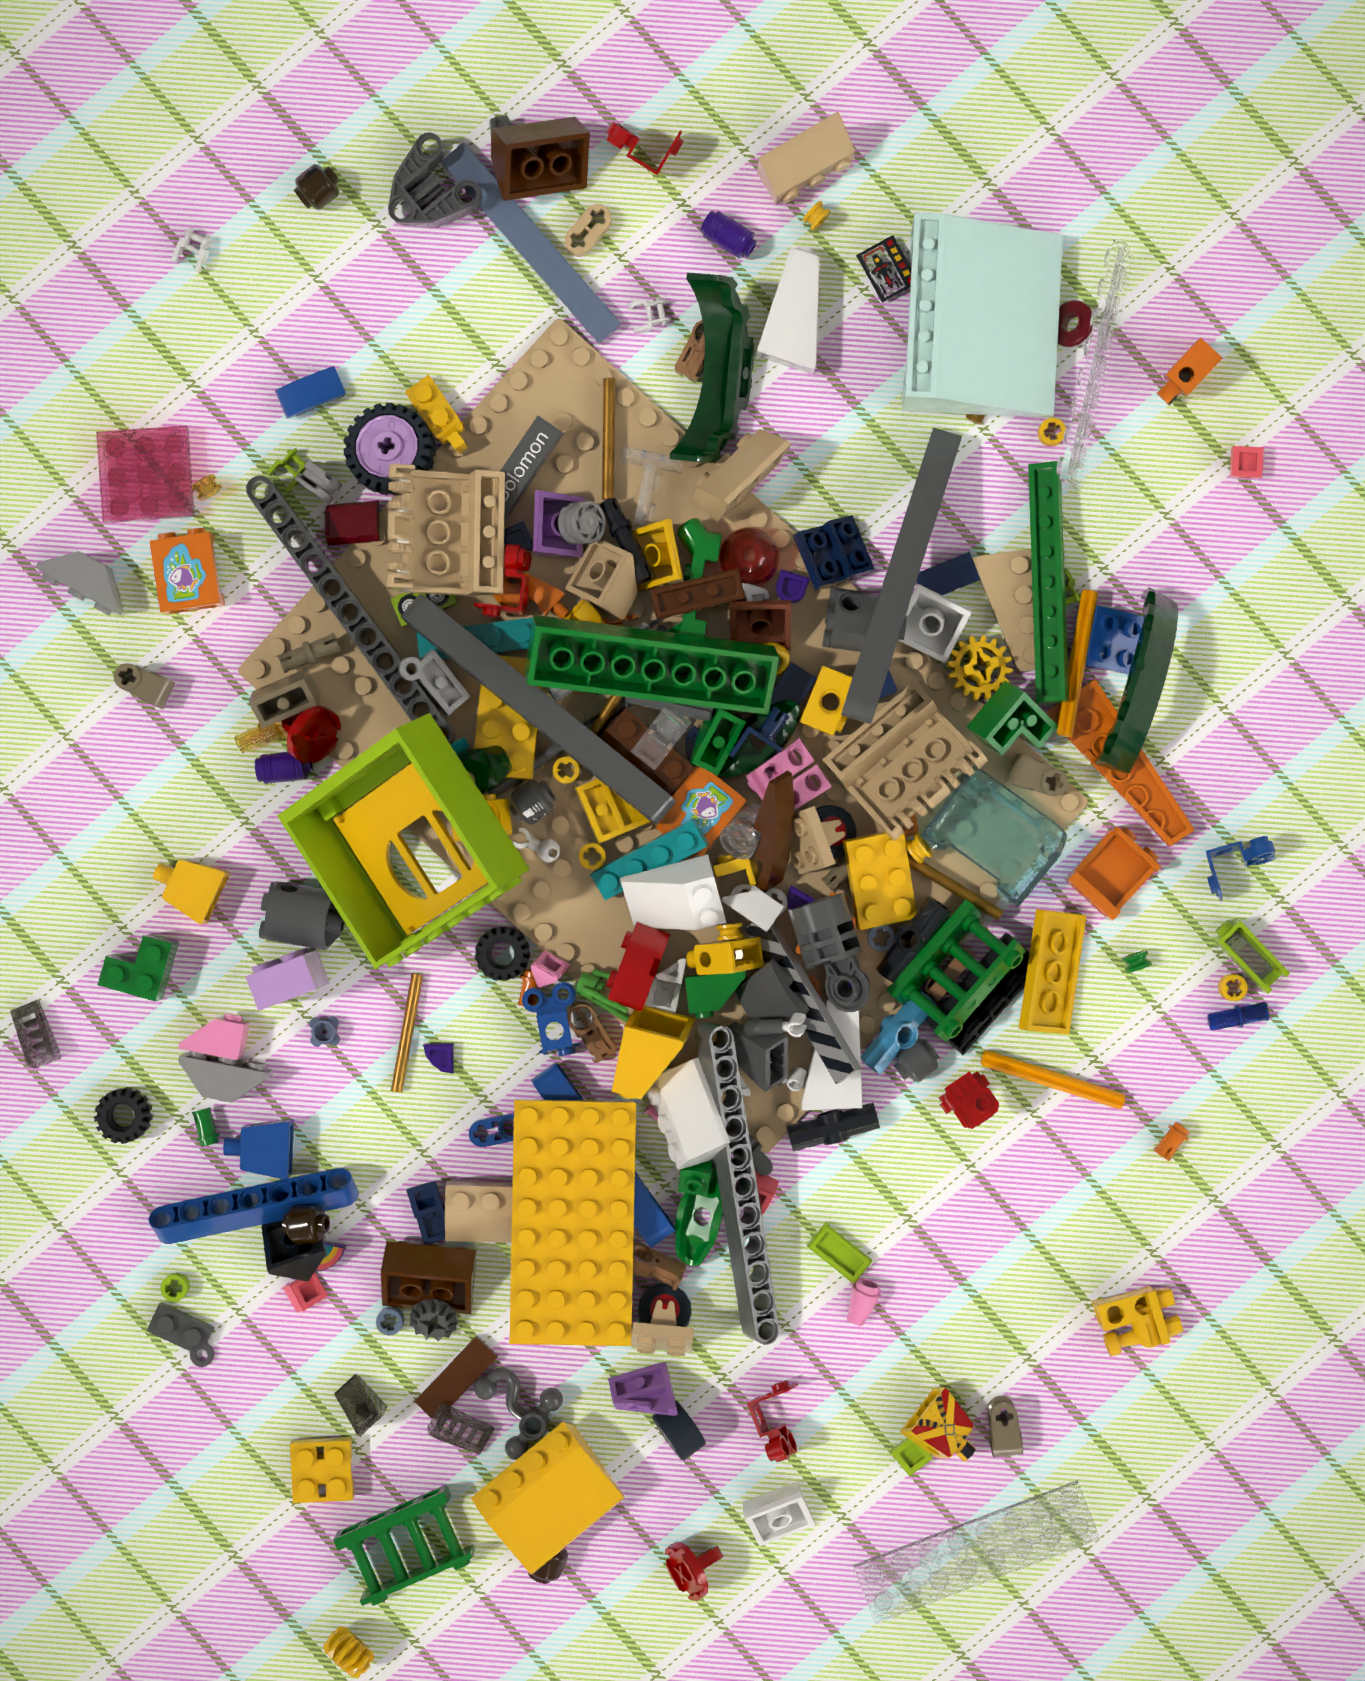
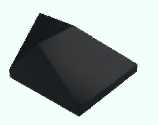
M283 1220L261 1225L267 1272L270 1275L308 1282L326 1256L324 1238L314 1244H295L284 1234L282 1228Z

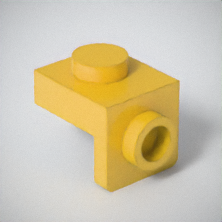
M734 853L717 857L718 863L713 864L716 878L745 869L750 886L756 885L755 878L759 877L760 874L755 859L749 861L747 854L735 857Z

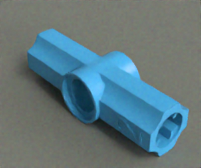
M919 991L937 1006V1003L923 991ZM907 1001L896 1015H888L882 1020L879 1028L880 1034L861 1055V1060L874 1072L881 1075L901 1049L911 1048L918 1038V1029L929 1015L914 1002Z

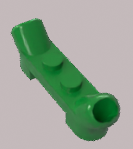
M692 518L678 528L677 535L693 556L692 565L686 564L684 582L703 577L705 563L717 564L722 533L707 531L698 518ZM697 611L683 614L682 621L666 632L705 637L707 621L696 620Z

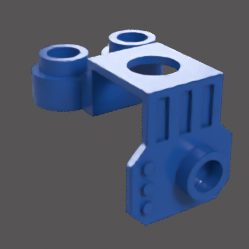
M1261 836L1250 840L1251 846L1247 849H1244L1242 841L1206 851V857L1212 876L1207 877L1211 893H1216L1220 902L1223 901V896L1211 858L1240 850L1245 867L1268 863L1276 859L1273 842L1269 841L1268 836Z
M567 982L556 984L552 990V997H546L545 993L537 988L528 989L522 996L524 1008L529 1012L537 1014L536 1018L542 1044V1050L539 1051V1054L548 1055L558 1051L559 1057L575 1054V1048L582 1046L581 1043H572L567 1007L576 1000V991ZM563 988L569 991V997L565 1000H561L558 997L559 990ZM533 994L539 997V1003L535 1006H531L528 1002L529 997ZM552 1022H558L563 1027V1035L558 1040H551L546 1035V1027Z

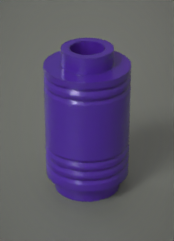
M710 211L700 228L704 238L738 259H741L744 255L748 257L757 243L754 239L755 232L720 211Z
M289 751L262 754L260 758L255 759L256 778L258 782H264V784L307 780L308 774L313 772V763L311 761L306 762L307 764L301 763L289 754Z

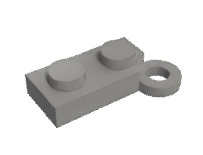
M430 649L420 659L406 657L399 664L400 676L408 681L417 680L444 715L449 716L471 697L434 649ZM409 663H413L416 667L412 675L406 671Z

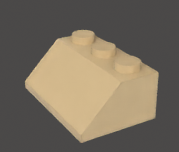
M839 112L832 114L759 157L757 174L775 205L782 200L784 204L794 200L799 196V190L808 185L810 188H814L826 179L825 175L834 170L836 173H839L852 164L851 160L854 157L855 150Z
M758 429L752 436L749 433L745 434L736 444L738 449L732 455L728 452L724 454L715 464L717 469L711 475L706 472L694 484L697 489L692 498L718 523L780 464L791 444L786 439L762 429Z
M447 1181L445 1188V1241L511 1243L512 1182Z

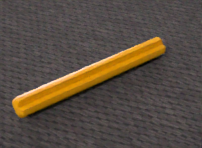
M1083 590L1081 594L1068 666L1069 702H1062L1057 735L1062 737H1072L1098 597V593L1094 590Z
M984 1050L980 1060V1064L984 1067L1116 1109H1122L1126 1096L1123 1093L989 1050Z

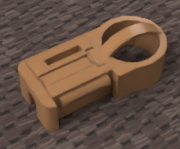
M702 320L694 325L692 334L675 364V372L680 376H686L688 380L694 383L699 381L697 375L700 374L705 363L704 332L699 343L696 340L697 330L703 326Z
M963 945L960 946V947L963 948L967 953H969L973 958L976 956L974 953H972V952H971L969 949H967L965 946H963ZM952 957L942 971L955 982L966 967L956 958ZM929 978L925 985L924 993L937 1003L947 991L935 980L928 986L932 979Z
M587 1002L572 1004L567 1014L569 1027L578 1038L582 1039L590 1054L595 1056L592 1058V1061L598 1063L603 1060L604 1056L613 1054L616 1051L615 1043L599 1020L591 1004ZM580 1007H584L591 1012V1023H589ZM573 1010L580 1018L584 1028H578L572 1024L571 1013Z
M633 1243V1273L645 1278L650 1276L672 1286V1290H677L683 1279L686 1265L651 1249L645 1244ZM634 1256L640 1257L645 1262L639 1261Z

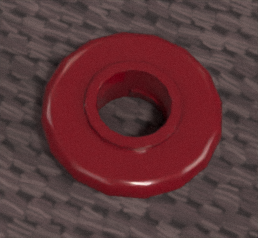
M1071 300L1059 307V345L1073 347L1087 339L1094 324L1093 311L1088 304L1083 301ZM1078 317V325L1074 330L1068 332V323L1071 319Z

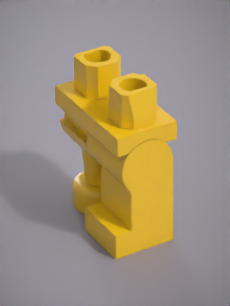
M1146 1286L1106 1299L1091 1300L1098 1325L1104 1332L1131 1324L1132 1330L1119 1336L1113 1331L1103 1334L1104 1343L1110 1357L1120 1355L1122 1352L1121 1348L1141 1344L1144 1347L1153 1348L1160 1344L1171 1343L1170 1337L1184 1331L1177 1314L1163 1318L1161 1308L1175 1305L1174 1296L1169 1287L1153 1289L1151 1286Z

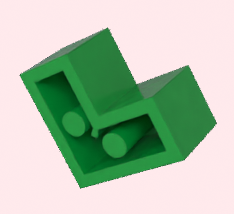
M1004 681L966 728L984 745L1003 756L1018 737L1040 749L1058 728V725L1024 691Z
M153 934L143 935L136 960L115 954L105 956L97 985L154 1002L162 1000L179 942Z

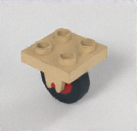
M835 805L820 806L817 809L813 806L794 813L791 862L798 870L799 875L836 864L834 859L845 855L843 840L856 838L857 835L856 825L850 813L844 808Z
M666 1283L656 1284L647 1289L642 1295L638 1305L640 1323L633 1322L632 1348H637L638 1352L646 1354L655 1353V1350H665L671 1356H685V1352L691 1353L694 1328L687 1327L692 1314L691 1302L686 1293L679 1287L677 1290H672L673 1287Z

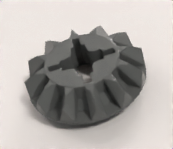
M436 1299L423 1300L417 1303L411 1310L410 1326L414 1327L415 1335L422 1334L425 1340L432 1337L439 1342L442 1337L449 1338L451 1333L456 1330L458 1323L457 1314L444 1301ZM437 1315V1322L431 1326L429 1321Z

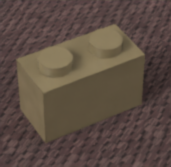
M305 668L252 691L249 704L263 729L303 712L308 708L317 706L320 693L308 669Z

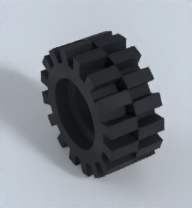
M508 926L495 927L480 937L475 947V960H477L479 970L481 969L486 977H490L495 981H508L520 975L527 967L530 958V946L525 940V936L520 934L518 930ZM498 942H506L514 950V958L507 965L496 964L491 957L492 947Z
M128 1087L124 1089L119 1088L107 1093L106 1096L99 1100L100 1104L95 1108L97 1115L94 1116V1122L98 1121L99 1126L96 1128L98 1132L102 1131L104 1133L102 1137L105 1139L110 1138L113 1143L121 1142V1144H126L145 1134L144 1132L151 1126L149 1123L153 1120V1114H150L152 1105L147 1103L149 1099L146 1095L141 1096V1091L131 1090L132 1088ZM119 1104H126L134 1111V1121L128 1127L119 1126L113 1119V1111Z

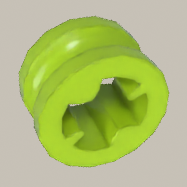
M172 1273L162 1281L160 1287L161 1294L168 1301H179L189 1292L190 1282L184 1274ZM174 1280H178L179 1283L177 1285L182 1284L183 1288L177 1294L171 1293L173 1289H168V1285Z

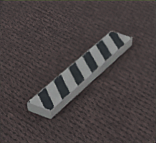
M774 921L766 932L752 922L745 930L750 938L761 937L763 961L767 964L774 959L794 980L789 988L810 1009L806 1014L804 1023L801 1025H807L805 1033L835 1084L845 1081L861 1069L857 1059L777 923Z

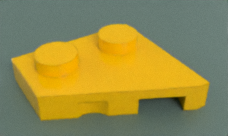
M599 779L575 788L598 844L651 822Z

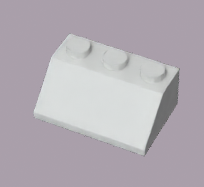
M699 1058L687 1061L662 1073L647 1091L649 1102L651 1105H654L658 1114L659 1129L665 1134L669 1144V1156L676 1163L678 1170L710 1161L730 1143Z

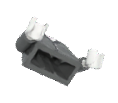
M803 1013L793 1014L789 1022H783V1019L764 1020L752 1018L742 1025L738 1022H733L728 1026L734 1036L738 1067L765 1092L774 1086H782V1083L786 1084L792 1091H799L804 1085L807 1074L804 1069L795 1067L791 1070L790 1075H788V1035L784 1033V1031H788L793 1037H800L804 1034L807 1025H801L806 1019V1015Z

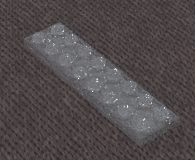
M1113 239L1112 248H1108L1105 253L1104 266L1107 267L1105 278L1100 279L1097 290L1100 301L1098 308H1094L1092 311L1091 326H1094L1092 336L1086 339L1084 346V356H1087L1084 368L1081 367L1077 376V385L1080 386L1078 397L1072 399L1070 414L1073 415L1071 427H1067L1064 433L1063 443L1066 445L1064 457L1060 456L1057 464V474L1060 475L1059 479L1068 489L1082 492L1135 260L1128 244L1124 240Z
M1076 1480L859 1562L853 1566L875 1624L1095 1542L1100 1540V1536L1080 1484Z

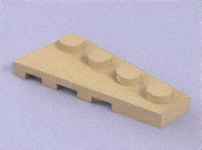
M1031 549L972 557L981 579L980 583L990 602L996 622L999 624L1017 673L1035 670Z

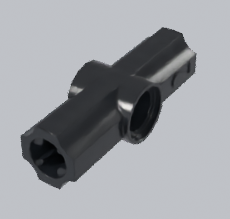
M928 896L909 924L897 931L895 943L876 968L878 973L893 983L937 933L951 914L949 909L933 897ZM916 934L917 942L911 947L910 940Z
M874 1103L862 1105L863 1108L830 1110L816 1115L817 1118L787 1125L786 1128L793 1152L823 1143L824 1145L840 1143L850 1139V1136L879 1129L880 1125Z

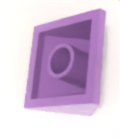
M541 490L535 491L533 553L535 556L583 558V544L573 545L564 540L559 531L558 518L563 507L568 506L569 503L584 502L585 497Z

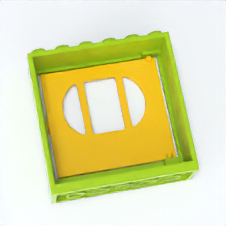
M430 713L397 727L277 815L375 970L384 964H387L388 968L403 960L404 957L407 958L420 950L424 944L427 945L441 936L444 931L450 930L465 918L479 911L483 906L491 903L506 891L523 882L520 876L530 870ZM435 810L444 812L474 859L472 868ZM422 816L427 818L462 873L461 879L440 893L436 891L400 833ZM391 841L422 887L427 898L410 892L396 877L390 861ZM489 883L488 885H486L485 887H483V888L480 889L479 891L475 892L476 890H478L479 888H481V887L484 886L485 884ZM430 922L429 924H427L426 926H424V927L421 928L420 930L416 931L417 929H419L420 927H422V926L425 925L426 923Z

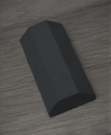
M1005 932L999 940L1008 946L1015 938ZM990 949L979 963L988 969L999 955ZM1027 950L1023 954L1021 963L1016 968L1010 969L962 1024L963 1027L960 1033L947 1041L962 1055L970 1049L1025 986L1029 952ZM970 972L959 986L968 992L979 978ZM950 994L939 1009L948 1015L959 1001ZM931 1017L926 1022L933 1030L939 1025Z

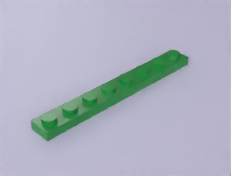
M1050 461L1028 464L1036 703L1069 702L1061 463Z

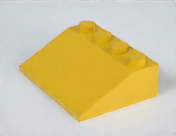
M563 1421L472 1496L471 1500L487 1524L530 1574H534L621 1502L625 1496L576 1426Z

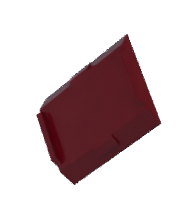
M379 500L330 504L326 506L324 515L325 535L328 546L380 541Z

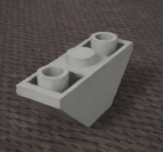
M77 551L37 563L35 568L44 572L41 578L55 586H58L59 582L70 587L67 593L82 601H84L85 597H88L96 602L93 606L94 608L110 616L111 612L120 615L124 609L113 569L98 560Z
M193 1051L180 1055L178 1060L202 1097L230 1103L260 1085L273 1074V1070L265 1069V1063L248 1061V1065L236 1063L234 1059L223 1057L214 1059L207 1057V1054Z

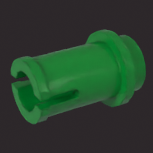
M211 1107L192 1112L199 1137L196 1141H200L201 1147L218 1143L217 1137L220 1134L216 1133Z

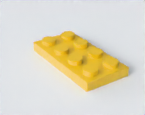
M499 656L525 677L524 672L527 658ZM481 684L474 749L494 745L501 746L512 765L511 772L505 778L533 780L538 730Z
M1036 909L1019 1029L1069 1035L1086 915Z

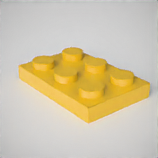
M885 832L843 840L857 929L864 930L912 919L917 912L905 835L902 834L895 841Z

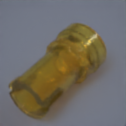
M258 723V726L235 735L234 739L238 748H240L242 753H245L247 750L264 742L269 743L272 740L281 738L282 734L278 724L275 723L262 729L260 723Z

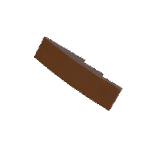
M788 770L769 781L753 826L755 830L762 834L755 858L763 863L756 887L764 893L783 881L790 858L794 832V791L792 773Z

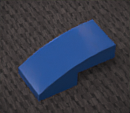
M334 366L305 376L275 391L287 419L312 411L316 406L342 398L346 394Z

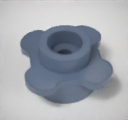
M330 1016L328 1019L312 1018L309 1022V1026L312 1028L311 1044L315 1047L328 1043L332 1046L337 1045L340 1042V1036L337 1034L339 1020L335 1016ZM327 1029V1034H323L322 1030Z

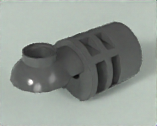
M844 893L828 896L789 909L788 913L806 969L824 964L827 974L825 989L830 1002L837 1009L844 1012H856L862 1009L869 998L870 982L868 976L861 971L856 954L861 953L862 950ZM849 983L852 985L853 991L850 989Z

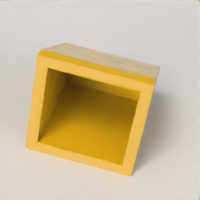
M644 1005L642 1012L634 1009L624 1026L611 1092L618 1093L626 1099H642L682 1049L695 1024L696 1018Z

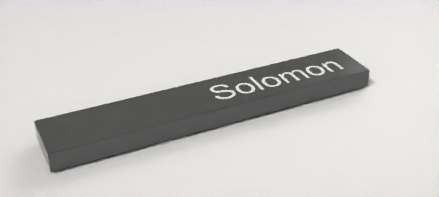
M538 415L500 470L505 472L504 522L564 435L563 432Z

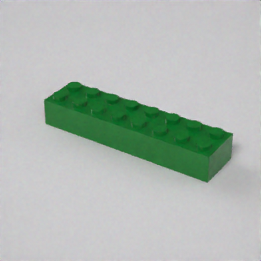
M533 615L524 674L527 685L768 715L779 655L772 645Z

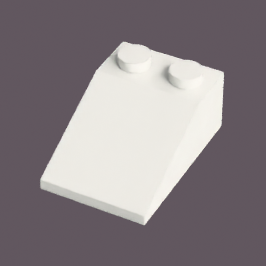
M708 854L620 878L634 927L636 922L652 928L699 930L726 923Z

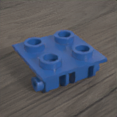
M1096 605L1085 667L1101 668L1128 675L1144 616Z

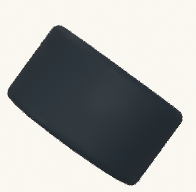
M675 1400L678 1415L654 1414L652 1419L676 1455L681 1460H686L702 1448L706 1441L686 1410Z

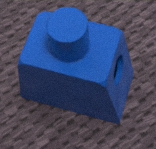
M294 1119L247 1124L241 1128V1138L225 1137L223 1153L225 1156H240V1170L279 1179H288L292 1176Z

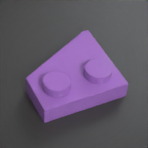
M666 1362L608 1378L615 1409L670 1416L678 1415Z

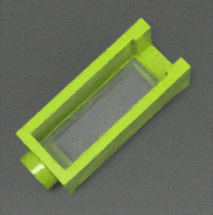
M1234 919L1232 922L1226 920L1216 929L1215 932L1218 935L1213 941L1251 979L1261 992L1269 994L1272 991L1271 984L1280 976L1287 977L1290 974L1240 920Z

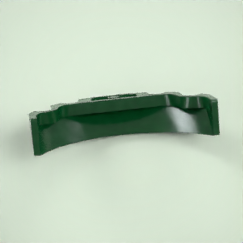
M687 272L686 280L696 296L702 316L705 339V363L701 392L694 416L685 435L670 452V459L716 463L721 458L720 452L728 440L735 439L740 429L737 425L740 411L746 410L749 401L754 365L753 337L748 336L746 325L750 319L747 305L741 304L736 291L738 284L733 277Z
M1149 587L1141 596V599H1144L1142 609L1144 620L1118 713L1112 728L1107 734L1100 755L1096 757L1094 763L1126 774L1130 773L1154 718L1168 673L1178 624L1177 603Z

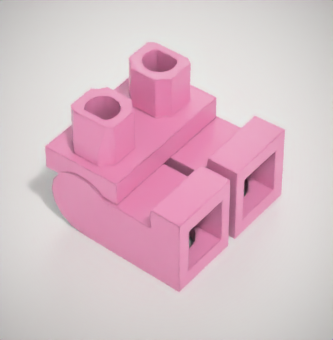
M799 738L783 749L781 753L779 752L746 777L749 780L747 784L752 792L757 793L763 801L769 781L787 770L793 776L814 762V759ZM793 750L797 751L801 755L802 763L799 761ZM817 764L793 780L794 810L832 787ZM810 776L818 780L819 788H817Z

